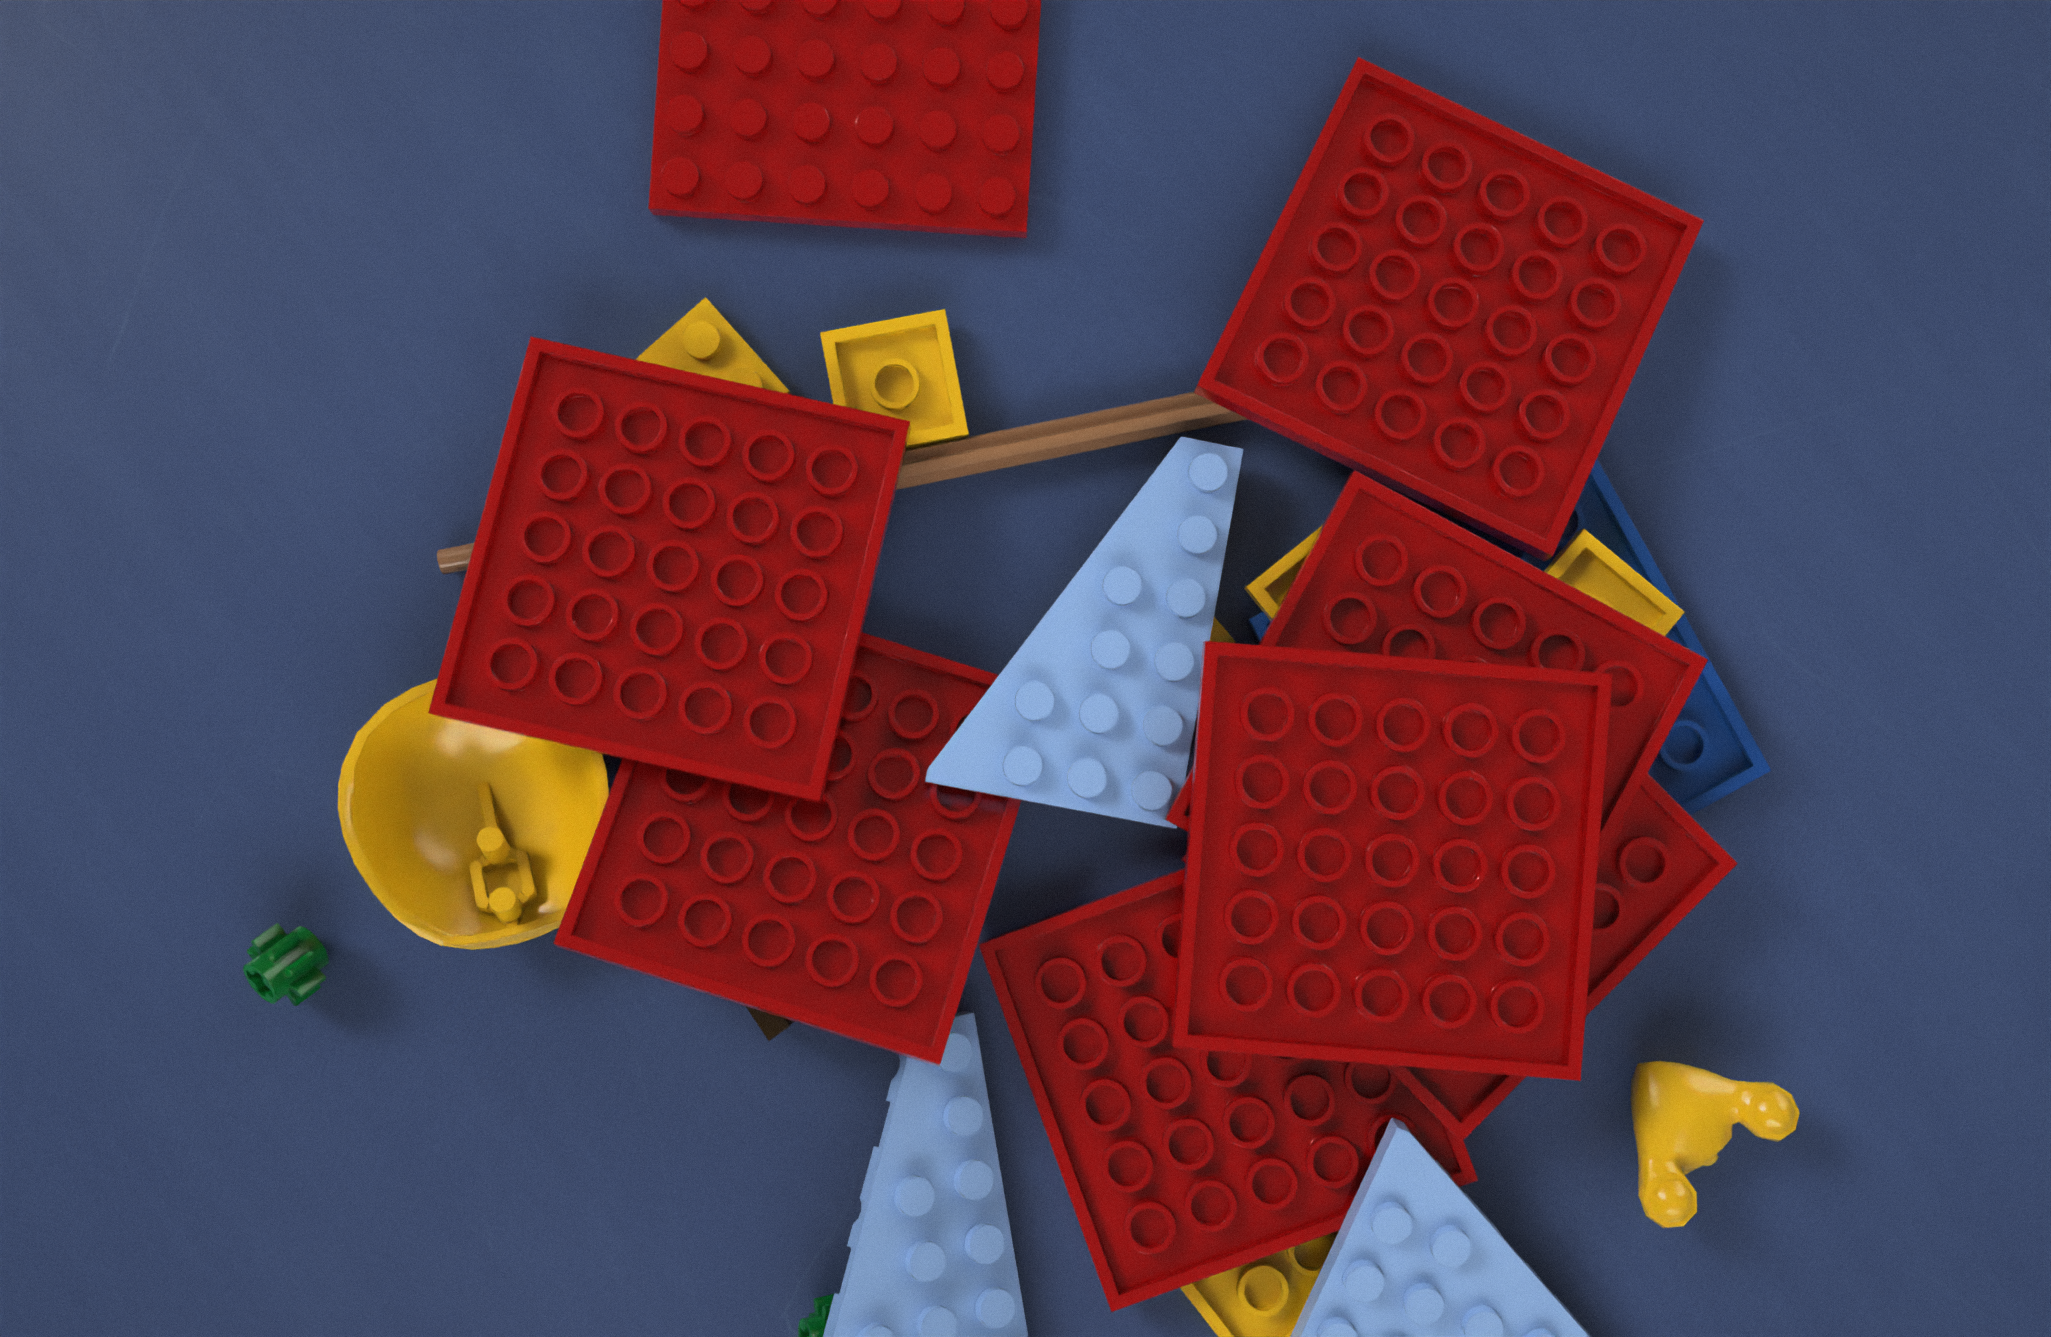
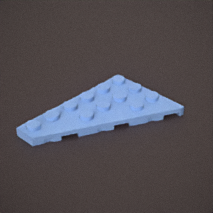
M1182 436L1179 438L929 766L925 782L1177 829L1176 825L1164 818L1186 778L1198 710L1203 641H1210L1244 449Z
M962 1011L955 1015L939 1067L898 1054L900 1067L895 1077L891 1080L886 1101L890 1102L879 1147H873L860 1196L861 1212L859 1218L852 1225L847 1244L851 1248L840 1293H834L823 1337H1028L975 1016L973 1012Z
M1391 1117L1290 1337L1591 1336L1559 1298L1547 1288L1530 1265L1525 1263L1504 1239L1499 1230L1472 1199L1453 1181L1443 1166L1431 1156L1410 1132L1407 1125Z

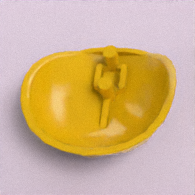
M437 679L415 686L384 704L357 732L342 764L338 782V813L343 838L354 865L373 894L399 922L418 936L440 946L469 950L498 948L518 944L559 928L609 796L607 770L603 755L433 716L428 712Z

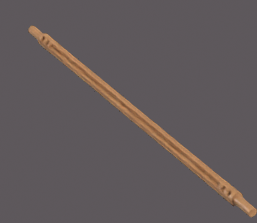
M1194 392L906 449L896 490L1247 420V418ZM474 543L438 550L437 561L442 574L467 570Z

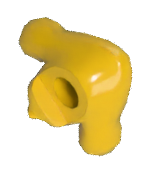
M1664 1061L1637 1063L1631 1080L1630 1101L1639 1164L1638 1196L1646 1217L1662 1228L1685 1226L1697 1213V1192L1685 1175L1702 1165H1713L1718 1159L1717 1153L1732 1138L1733 1124L1738 1122L1755 1136L1776 1142L1796 1130L1800 1112L1792 1094L1773 1082L1736 1081L1705 1069L1681 1063Z

